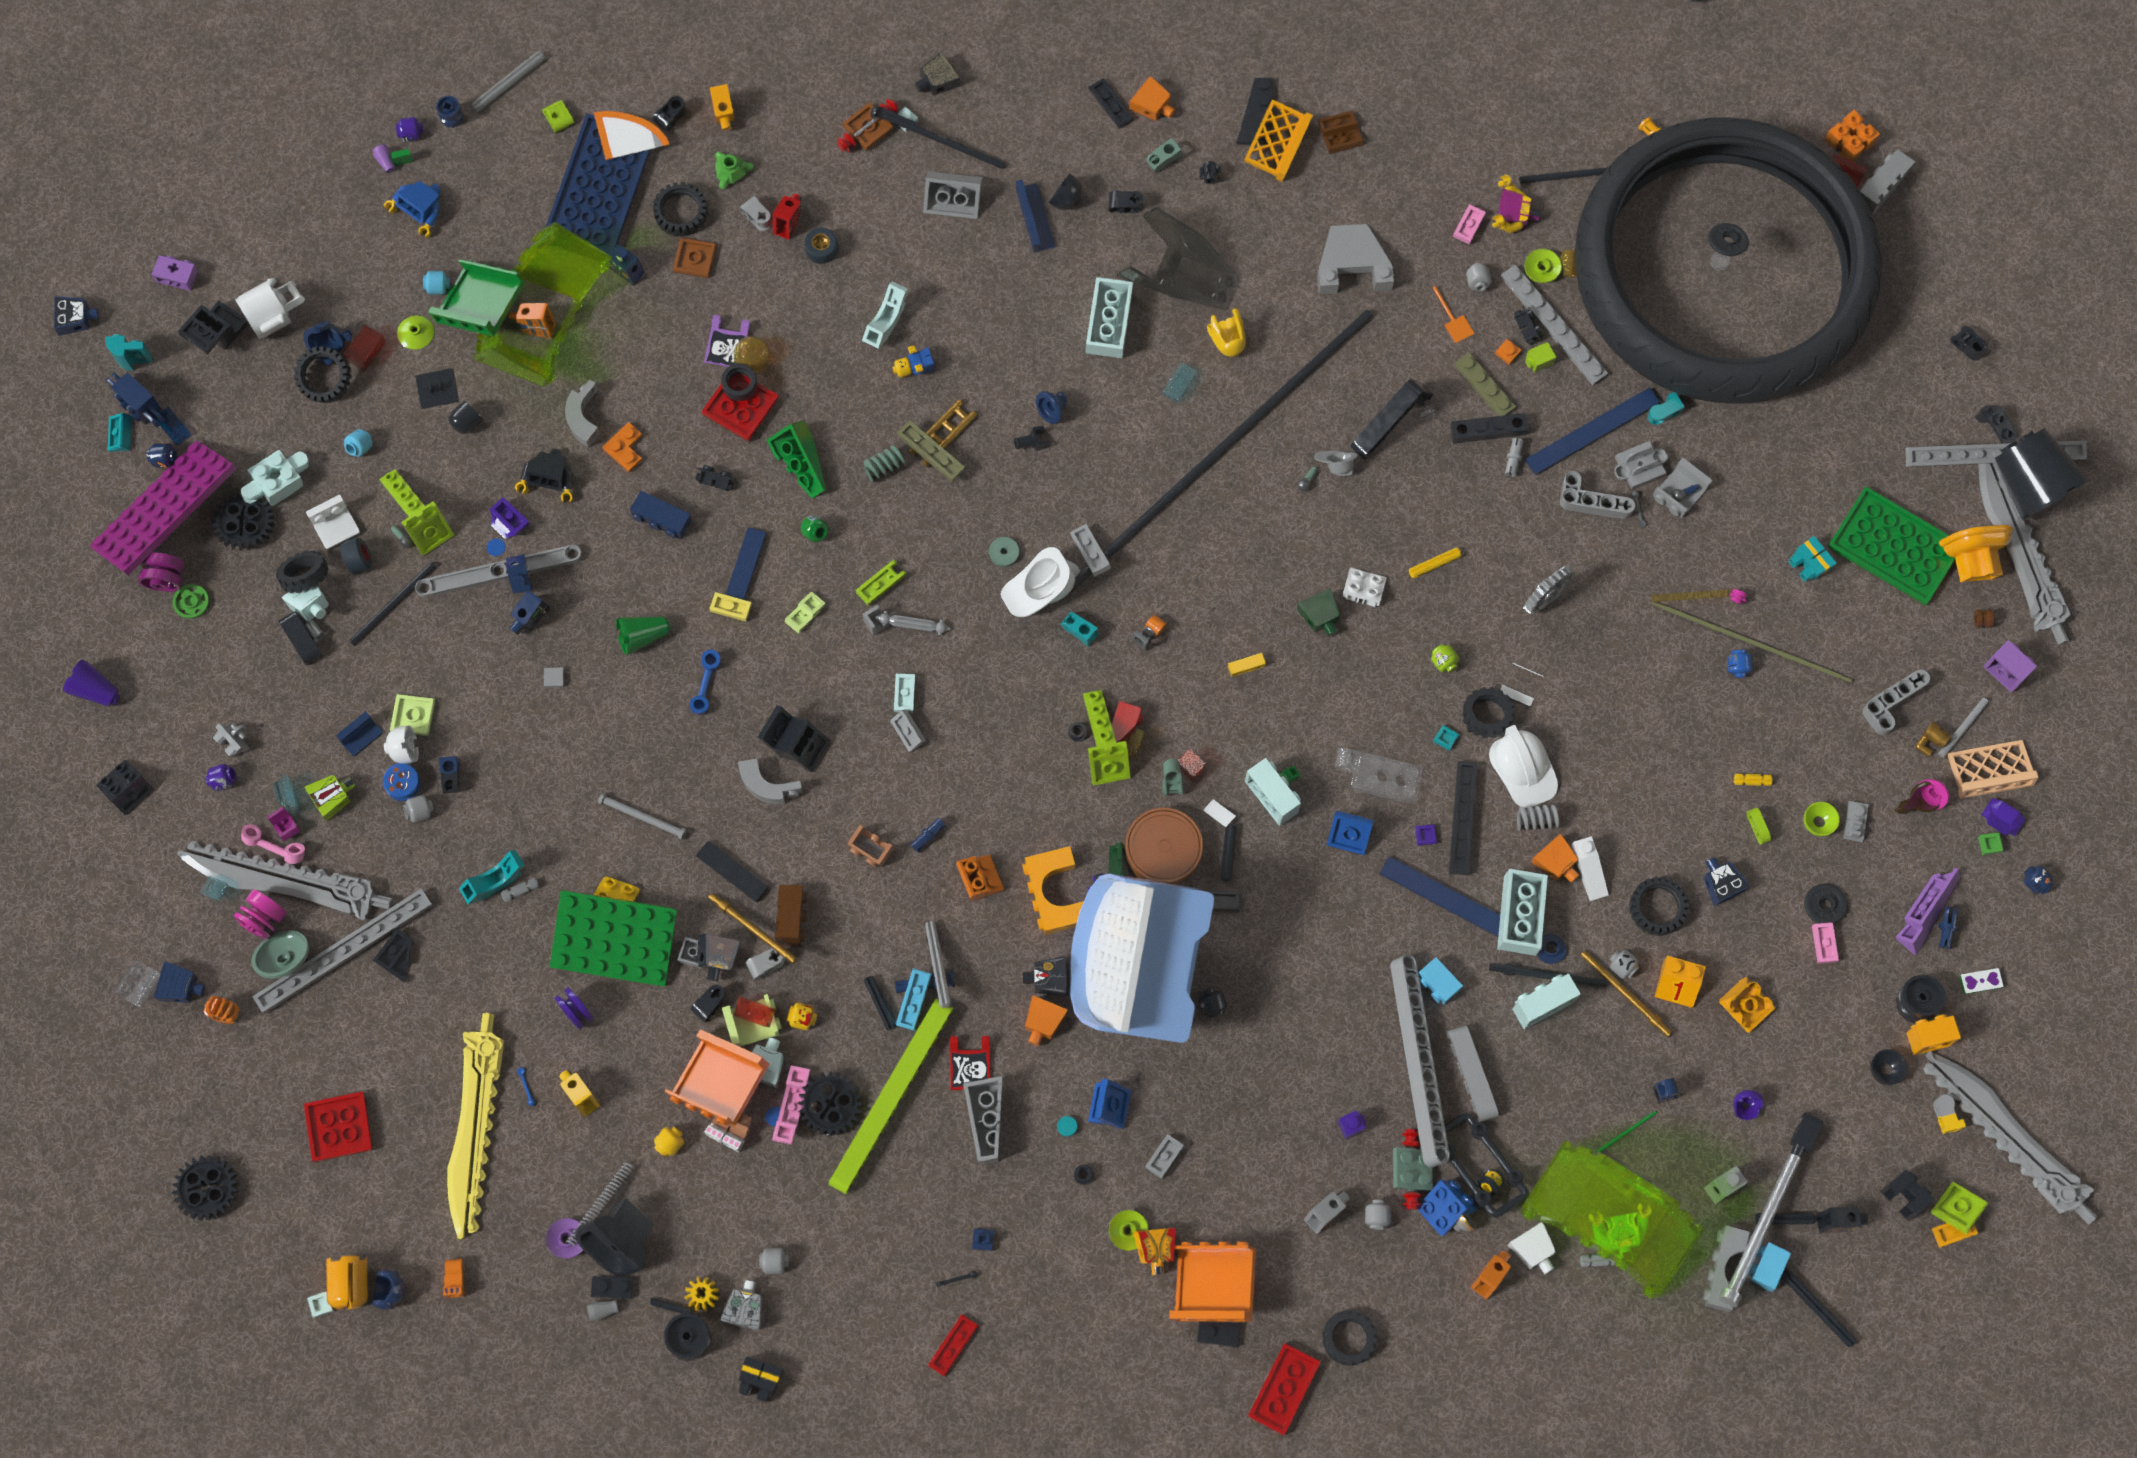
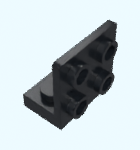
M126 760L119 763L114 770L103 777L96 785L124 815L154 790Z

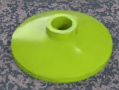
M1537 249L1527 256L1524 268L1526 274L1533 281L1549 283L1560 274L1561 262L1554 252L1547 249ZM1543 266L1545 270H1540L1539 267Z
M423 316L408 317L398 327V340L408 349H422L432 341L434 327ZM413 328L418 329L416 332H412Z
M1124 1210L1112 1218L1109 1225V1236L1113 1244L1119 1249L1132 1251L1137 1249L1133 1231L1148 1230V1225L1144 1217L1138 1212ZM1125 1227L1130 1229L1129 1234L1124 1233Z

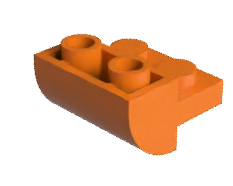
M990 854L977 858L973 856L957 861L956 866L971 901H978L985 896L1004 890Z

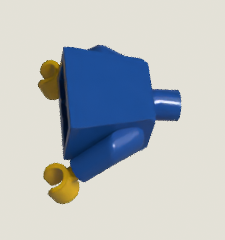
M420 181L415 184L402 185L392 197L393 200L386 201L384 207L387 210L392 206L389 209L390 214L396 213L397 207H399L419 223L423 224L425 222V226L419 228V234L421 236L422 232L427 230L425 235L427 239L431 236L429 229L434 225L439 214V193L441 190L436 184L428 187Z

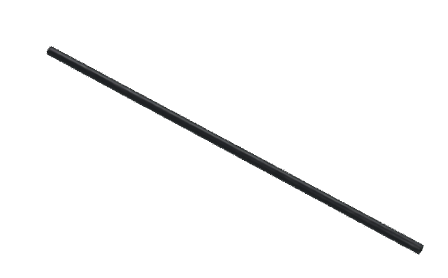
M1366 309L1102 552L1108 560L1373 316L1372 313ZM1088 565L1075 577L1074 586L1069 594L1092 574Z

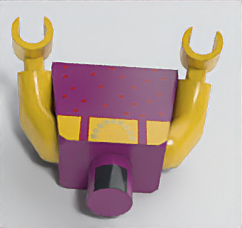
M1509 175L1500 176L1503 180L1498 182V186L1505 187V189L1502 191L1498 215L1492 218L1496 221L1492 224L1493 228L1498 227L1507 233H1513L1525 228L1528 219L1538 221L1540 210L1530 208L1531 198L1527 197L1511 182Z

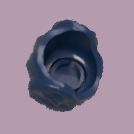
M392 1270L377 1272L372 1302L373 1307L385 1310L394 1309L395 1304L403 1300L406 1285L399 1278V1272Z

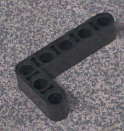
M1408 380L1359 434L1350 447L1359 456L1366 459V456L1369 453H1373L1415 405L1424 406V402L1427 399L1430 400L1433 393L1420 381Z

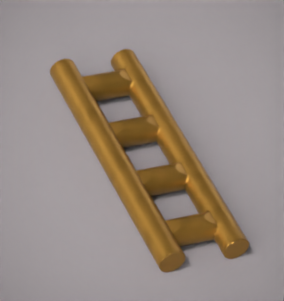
M959 399L926 432L944 450L977 417L974 411H971L969 414L961 409L963 402ZM954 414L962 419L957 427L948 422ZM942 426L950 432L944 440L935 434ZM912 448L908 450L912 456L917 453ZM926 460L922 462L925 467L930 465Z

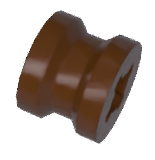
M1976 609L1974 611L1975 628H1981L1982 626L1986 628L1993 627L1994 614L1992 609H1987L1986 611Z

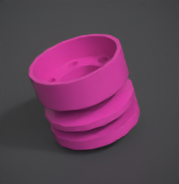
M253 889L245 899L251 905V908L248 909L240 906L239 909L245 916L236 912L233 917L244 929L255 936L267 940L270 935L264 931V928L273 932L275 929L269 923L270 920L280 923L287 912L273 900Z

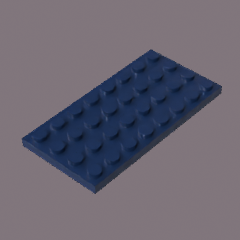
M586 113L541 242L607 260V256L618 245L651 149L606 160L595 116Z

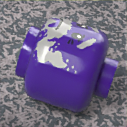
M227 764L211 767L205 777L206 784L215 791L231 788L236 781V772Z

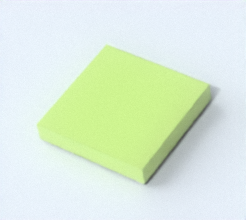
M397 694L390 731L399 726L410 725L416 735L429 736L435 699Z

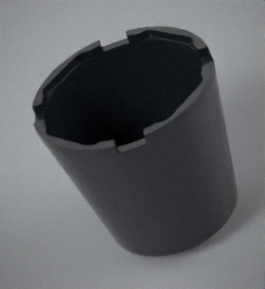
M2045 428L2036 433L2032 430L2018 439L2020 443L2017 440L2002 449V454L1994 458L2022 521L2068 495V492L2074 488L2077 489L2089 481L2087 475Z

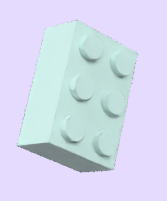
M1265 758L1247 771L1245 782L1277 824L1281 826L1298 814L1301 799L1295 791L1292 792L1290 790L1288 781L1283 776H1279L1272 761L1269 762Z
M1560 974L1554 977L1548 985L1543 983L1537 986L1530 995L1526 992L1519 996L1512 1010L1525 1030L1575 1003L1581 994L1569 974L1565 976Z

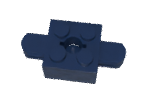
M113 372L111 376L117 381L116 383L109 377L105 379L115 393L113 397L118 401V404L125 411L128 410L138 423L142 421L146 425L150 422L155 428H158L160 425L153 417L161 423L165 421L159 414L162 409L153 395L128 372L121 378Z

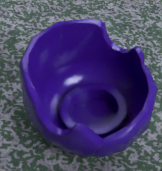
M1743 1090L1738 1093L1733 1100L1736 1117L1741 1120H1751L1759 1117L1760 1109L1764 1108L1761 1094L1754 1090ZM1748 1104L1749 1107L1745 1109L1743 1105Z

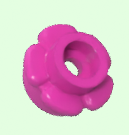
M1733 589L1732 593H1729L1730 597H1732L1731 601L1740 605L1742 602H1747L1746 593L1737 589Z

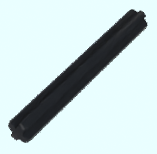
M1785 1267L1781 1278L1847 1347H1852L1857 1339Z

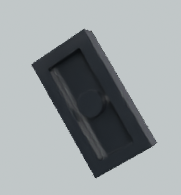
M592 1276V1298L632 1299L633 1278Z

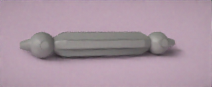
M884 611L879 616H875V619L882 624V627L890 623L896 627L931 632L936 630L938 635H942L945 631H950V627L946 626L944 620H940L936 624L932 620L899 615L889 616L887 611Z

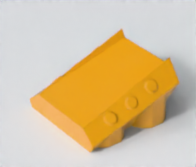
M1747 977L1741 979L1719 1000V1003L1747 1033L1751 1032L1775 1009L1770 998L1765 997L1761 992L1759 984L1751 982Z

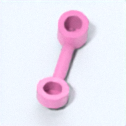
M248 824L242 828L241 839L246 845H258L281 855L289 864H296L303 860L305 853L303 844L291 843L284 849L261 839V831L257 826Z

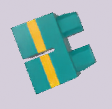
M1815 536L1798 547L1788 561L1793 568L1802 564L1805 569L1799 575L1804 582L1818 579L1824 573L1831 571L1836 565L1835 560L1826 550L1824 551L1825 548Z

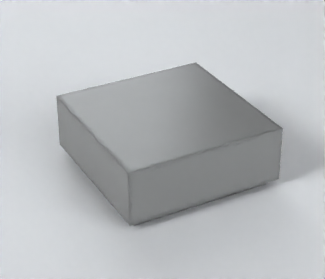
M563 667L544 668V688L564 687Z

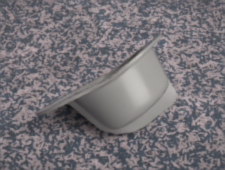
M1321 451L1316 453L1314 458L1317 461L1327 463L1332 474L1347 476L1353 474L1354 459L1358 455L1353 452Z

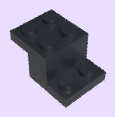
M218 300L210 310L201 304L177 332L181 337L208 355L216 345L226 350L249 322Z
M776 705L757 737L780 757L796 761L808 772L814 770L831 741L808 720L793 717L782 706Z

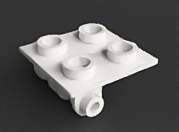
M1350 568L1342 597L1355 601V598H1357V603L1360 598L1363 599L1362 604L1367 600V605L1379 606L1387 577Z

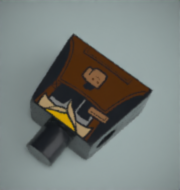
M710 934L698 935V967L708 969L707 980L718 982L720 971L725 972L732 969L740 944L739 940Z
M1832 1207L1816 1214L1819 1234L1853 1231L1860 1228L1861 1225L1868 1224L1867 1213H1859L1858 1207Z

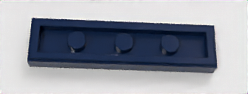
M748 527L725 595L745 600L766 532Z

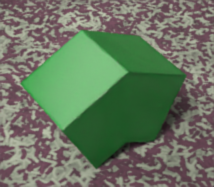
M1295 766L1286 768L1279 774L1289 784L1301 776Z

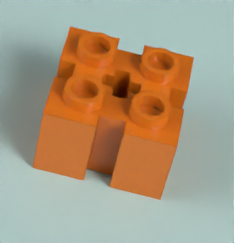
M1856 110L1850 112L1841 124L1837 123L1831 128L1825 138V141L1834 150L1837 147L1841 150L1840 156L1849 164L1860 157L1863 150L1866 152L1872 147L1880 135L1870 124L1867 127L1863 124L1864 118Z

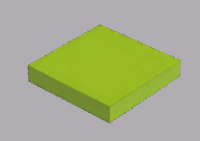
M1952 1182L1932 1209L1931 1214L1967 1235L1988 1206V1202L1957 1183Z

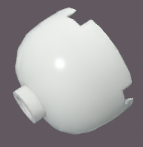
M410 725L399 726L388 734L386 743H384V751L386 754H389L394 762L411 764L418 761V747L414 748V740L417 737L413 728Z

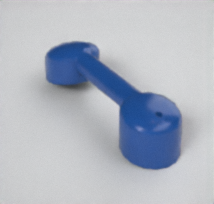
M709 649L701 657V665L705 671L699 694L690 701V710L695 715H703L709 709V702L706 699L712 672L716 671L720 666V655L715 650Z

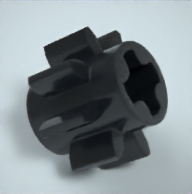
M1213 161L1203 163V167H1200L1199 171L1200 179H1204L1206 184L1216 183L1218 178H1221V166H1216V163Z

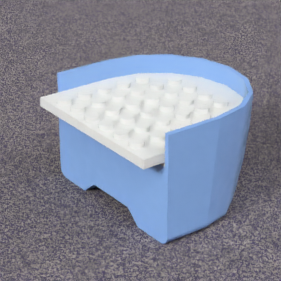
M1115 874L1099 876L1089 889L1081 907L1072 941L1069 967L1070 996L1074 1013L1080 1021L1100 1031L1180 1043L1186 1042L1190 1036L1195 1005L1190 998V991L1200 938L1209 931L1214 903L1213 895L1196 888Z

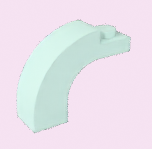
M893 281L889 283L882 306L876 317L867 325L862 341L876 348H880L885 343L902 314L906 303L904 300L908 291L907 288Z

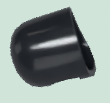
M463 400L449 414L448 421L455 431L460 434H467L477 424L481 423L483 418Z

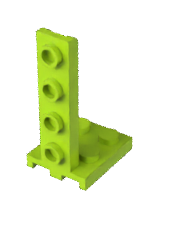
M395 469L379 479L408 516L401 523L422 556L454 536L437 505L431 502L424 506Z
M1102 690L1083 693L1096 747L1088 748L1093 786L1130 779L1126 741L1116 743Z

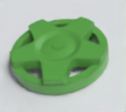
M188 584L182 586L173 597L174 610L179 616L186 619L200 617L209 606V596L199 585ZM194 588L196 590L190 592L188 589ZM181 595L182 599L177 602L178 596ZM203 595H205V601L201 599ZM179 610H185L186 614L181 613Z

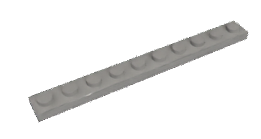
M2086 441L2058 442L2073 460L2087 459ZM2009 444L1905 448L1906 467L1996 463L1994 458L2002 454V449Z
M422 889L416 891L305 962L293 973L280 978L252 996L262 1013H267L433 905Z

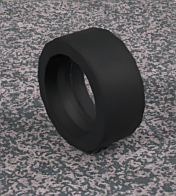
M736 363L724 370L721 384L724 393L730 399L744 401L754 395L757 390V378L750 366ZM738 373L746 374L750 378V385L745 390L734 391L728 384L730 377Z

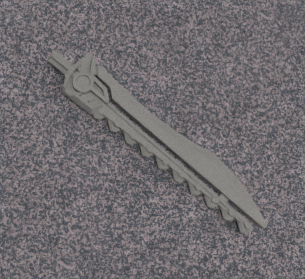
M1990 463L1979 464L1980 491L1987 517L1993 525H2010L2014 528L2010 542L2005 547L2019 576L2030 609V616L2036 620L2033 623L2034 631L2051 629L2057 644L2063 645L2069 639L2062 624L2071 614L2060 589L2057 588L2058 585L2050 581L2051 570L2043 566L2045 556L2037 552L2039 542L2036 539H2031L2032 528L2029 525H2025V520L2022 521L1997 463H1991L1995 475ZM2039 588H2040L2041 591H2040V593H2039V595H2038V598L2036 599V595H2037L2038 590H2039Z
M192 841L187 846V849L212 856L214 859L184 851L177 852L180 858L200 873L224 885L236 889H255L257 891L294 896L333 908L348 915L355 913V916L362 921L366 920L371 906L390 909L392 906V898L375 895L373 883L368 879L333 873L329 877L323 869L312 873L308 866H301L298 870L293 864L289 863L281 866L276 859H269L270 861L266 863L260 855L249 859L243 851L238 852L235 856L228 848L218 852L212 844L202 848L197 841ZM222 860L332 889L338 899L349 902L351 905L336 900L329 891L222 862Z
M1932 1051L1926 1053V1057L1933 1064H1925L1923 1068L1925 1074L1936 1077L1937 1087L1949 1090L1947 1094L1961 1103L1959 1106L1961 1112L1973 1115V1124L1983 1126L1985 1128V1131H1983L1985 1136L1997 1140V1149L2007 1151L2009 1153V1161L2021 1165L2020 1171L2022 1175L2033 1178L2034 1188H2038L2037 1190L2060 1214L2075 1210L2088 1225L2097 1218L2084 1203L2090 1193L2094 1191L2093 1188L2086 1184H2080L2078 1176L2073 1175L2043 1149L2014 1119L1988 1085L1958 1064L1934 1054ZM1943 1074H1945L1952 1081V1083ZM1969 1099H1971L1981 1110H1979ZM1990 1119H1992L2003 1131H2001ZM2012 1140H2014L2024 1151H2022ZM2033 1160H2035L2046 1172H2044Z

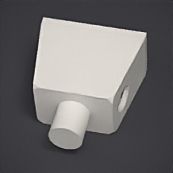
M1542 1222L1508 1244L1509 1248L1529 1269L1539 1265L1544 1274L1554 1269L1548 1258L1555 1253V1249Z

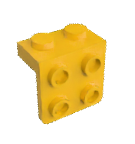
M604 877L593 895L635 901L640 889L622 881Z

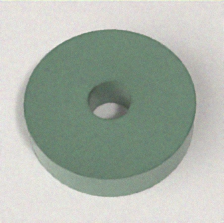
M1000 537L991 543L989 557L995 565L1009 567L1017 561L1019 547L1013 539ZM1007 550V554H1001V551Z

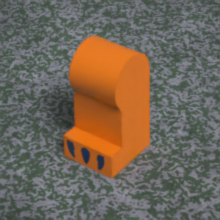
M463 1259L445 1261L443 1296L446 1298L465 1297Z

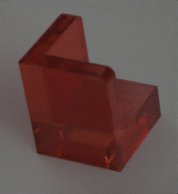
M1188 749L1178 760L1181 772L1192 782L1206 769L1207 763L1191 749Z

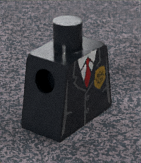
M1066 957L1034 962V972H1023V984H1035V993L1066 997Z

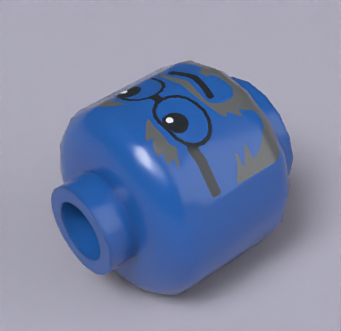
M1747 650L1732 651V654H1729L1727 657L1728 672L1735 674V678H1745L1746 674L1751 673L1753 669L1752 655L1747 653Z

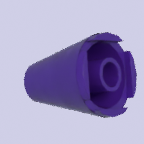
M81 659L73 668L71 677L67 678L63 691L66 694L104 706L116 705L120 698V695H118L119 690L88 661Z

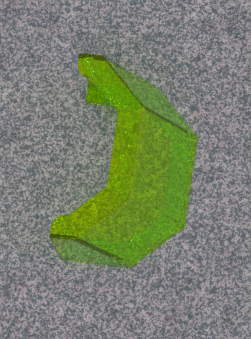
M556 222L535 234L532 238L534 243L530 248L526 247L519 256L518 261L520 263L516 267L512 266L509 270L517 271L524 280L573 298L545 357L542 358L503 343L505 336L500 333L493 337L477 333L476 338L479 340L476 341L474 350L478 353L473 355L475 361L542 387L552 384L555 380L554 362L555 357L559 353L558 346L560 342L562 343L567 336L566 330L573 324L575 320L573 316L583 304L581 300L603 272H608L611 267L609 262L612 256Z
M1564 1140L1553 1154L1529 1196L1519 1209L1522 1212L1521 1215L1529 1221L1533 1219L1560 1228L1569 1237L1575 1236L1580 1240V1244L1587 1248H1594L1598 1251L1597 1254L1606 1260L1609 1258L1615 1262L1614 1265L1623 1271L1626 1270L1641 1285V1288L1644 1290L1642 1293L1651 1299L1654 1297L1658 1299L1703 1233L1704 1228L1699 1224L1695 1225L1693 1223L1695 1219L1687 1210L1683 1209L1681 1211L1679 1209L1681 1204L1676 1199L1610 1157L1601 1153L1595 1156L1592 1150L1582 1146H1578L1577 1149L1573 1148L1571 1142Z

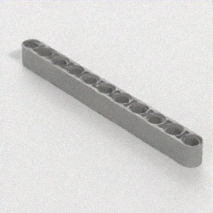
M1405 954L1391 962V973L1423 1161L1426 1166L1433 1168L1449 1160V1149L1417 963L1412 955Z

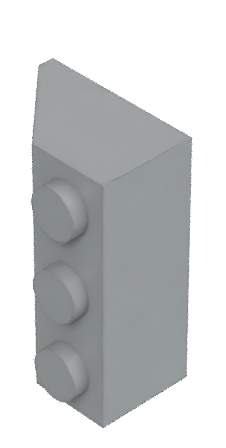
M928 171L925 183L923 213L978 219L983 177Z

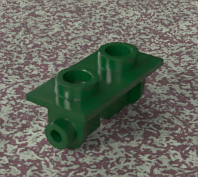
M1123 843L1109 846V874L1128 877L1125 846H1123Z

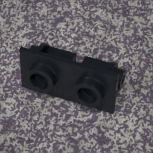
M1523 305L1524 311H1516L1514 319L1520 329L1525 326L1527 327L1521 331L1526 343L1533 345L1536 343V339L1542 342L1541 335L1543 333L1539 325L1535 326L1533 322L1535 316L1532 310H1528Z
M703 465V468L697 467L698 470H701L700 473L696 474L695 480H698V483L712 486L713 480H716L715 488L725 491L732 490L733 483H731V480H736L735 477H731L732 473L721 470V473L714 471V467Z

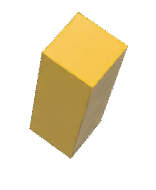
M1262 653L1228 663V669L1231 677L1263 668L1266 663Z

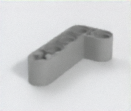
M1570 471L1565 475L1560 496V505L1563 509L1619 519H1627L1632 515L1635 503L1631 498L1580 490V474ZM1568 480H1573L1576 484H1569ZM1570 497L1573 499V502H1569L1565 498ZM1584 500H1589L1592 505L1585 504ZM1603 503L1609 504L1610 508L1604 507Z
M1917 670L1867 702L1863 708V715L1877 734L1887 735L1894 728L1895 720L1889 711L1923 690L1930 681L1929 674L1925 670ZM1916 679H1917V680H1919V679L1922 680V681L1917 682L1915 685L1913 684ZM1900 687L1905 688L1907 690V693H1903L1900 690ZM1885 697H1889L1892 703H1888ZM1869 707H1874L1877 713L1872 712ZM1881 722L1886 723L1888 728L1882 727Z

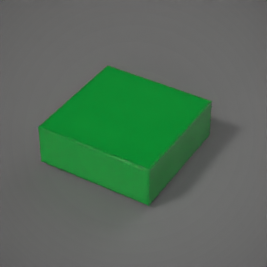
M409 149L391 153L395 166L413 162Z

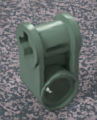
M1168 759L1163 763V796L1174 793L1183 795L1180 764L1175 759Z

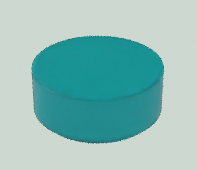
M1070 1116L1062 1117L1058 1121L1057 1130L1062 1136L1070 1137L1075 1134L1077 1123Z

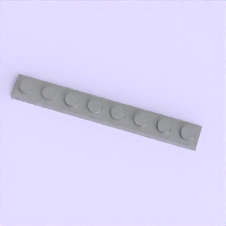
M1516 265L1501 274L1502 280L1528 310H1532L1537 321L1592 385H1595L1608 375V372Z

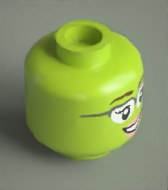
M1441 644L1432 651L1431 661L1440 672L1448 671V673H1451L1457 669V663L1460 658L1452 646Z

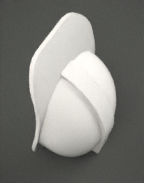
M1046 548L1038 553L1020 574L1003 587L1001 598L1012 615L1016 617L1030 616L1046 605L1064 598L1072 590L1075 577L1081 571L1076 564L1066 560L1057 548Z
M1515 725L1506 728L1505 736L1492 744L1489 758L1512 799L1517 805L1524 808L1528 806L1534 807L1552 799L1557 792L1558 782L1542 742L1531 732L1518 731Z

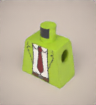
M331 775L304 788L323 818L328 821L350 802L346 792L353 789L355 785L350 777L339 783L336 777Z

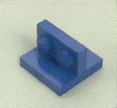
M1336 811L1327 846L1364 855L1374 820Z
M1102 1079L1101 1083H1095L1088 1122L1093 1124H1109L1113 1127L1124 1129L1131 1090L1109 1079Z

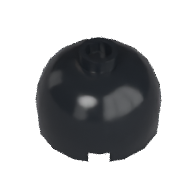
M1069 173L1048 203L1059 210H1068L1073 205L1077 207L1083 199L1080 197L1083 191L1080 181Z

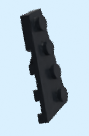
M1255 77L1237 139V145L1252 144L1273 99V78ZM1272 122L1265 123L1267 132L1273 130ZM1271 134L1269 137L1273 143V134ZM1266 137L1258 138L1259 145H1268Z

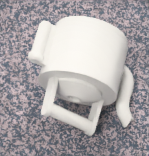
M271 278L235 299L259 339L265 338L292 323L288 317L289 311L305 301V298L299 293L293 281L274 289L276 279ZM290 291L294 299L287 303L283 294Z

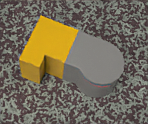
M1941 1095L1934 1101V1110L1943 1134L1962 1130L1966 1127L1963 1119H1957L1954 1110L1955 1102L1950 1095Z

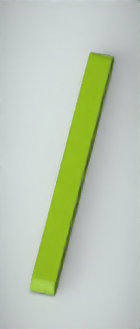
M939 999L933 1002L832 1175L829 1185L844 1194L849 1192L850 1184L853 1185L859 1175L860 1167L863 1168L869 1157L870 1150H873L877 1144L879 1134L884 1132L889 1123V1117L893 1116L899 1106L900 1098L903 1099L909 1089L910 1081L913 1082L919 1071L920 1064L922 1065L927 1058L929 1048L933 1047L938 1039L939 1031L943 1030L948 1021L949 1014L953 1013L954 1008L952 1006L941 1008Z

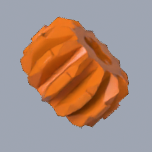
M212 996L206 1002L203 1012L207 1017L217 1022L230 1025L237 1019L240 1008L237 1004L232 1003V1001Z

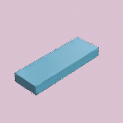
M913 968L896 1022L897 1026L915 1031L931 973Z

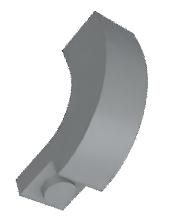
M590 379L580 387L579 393L574 390L571 391L565 406V415L572 434L580 443L588 448L600 434L598 427L587 421L583 416L586 404L598 390L596 383Z
M757 759L738 762L740 775L745 787L754 797L763 802L785 804L784 796L795 798L800 793H803L800 781L771 784L764 780L760 774Z

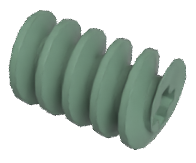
M890 446V451L884 449V455L879 452L877 453V458L871 456L870 461L864 460V470L872 483L874 482V475L880 479V472L886 476V469L893 472V465L898 469L900 468L899 462L905 465L901 453L895 446Z

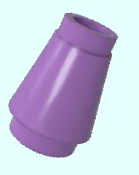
M386 144L379 145L373 149V156L386 173L396 169L391 150Z

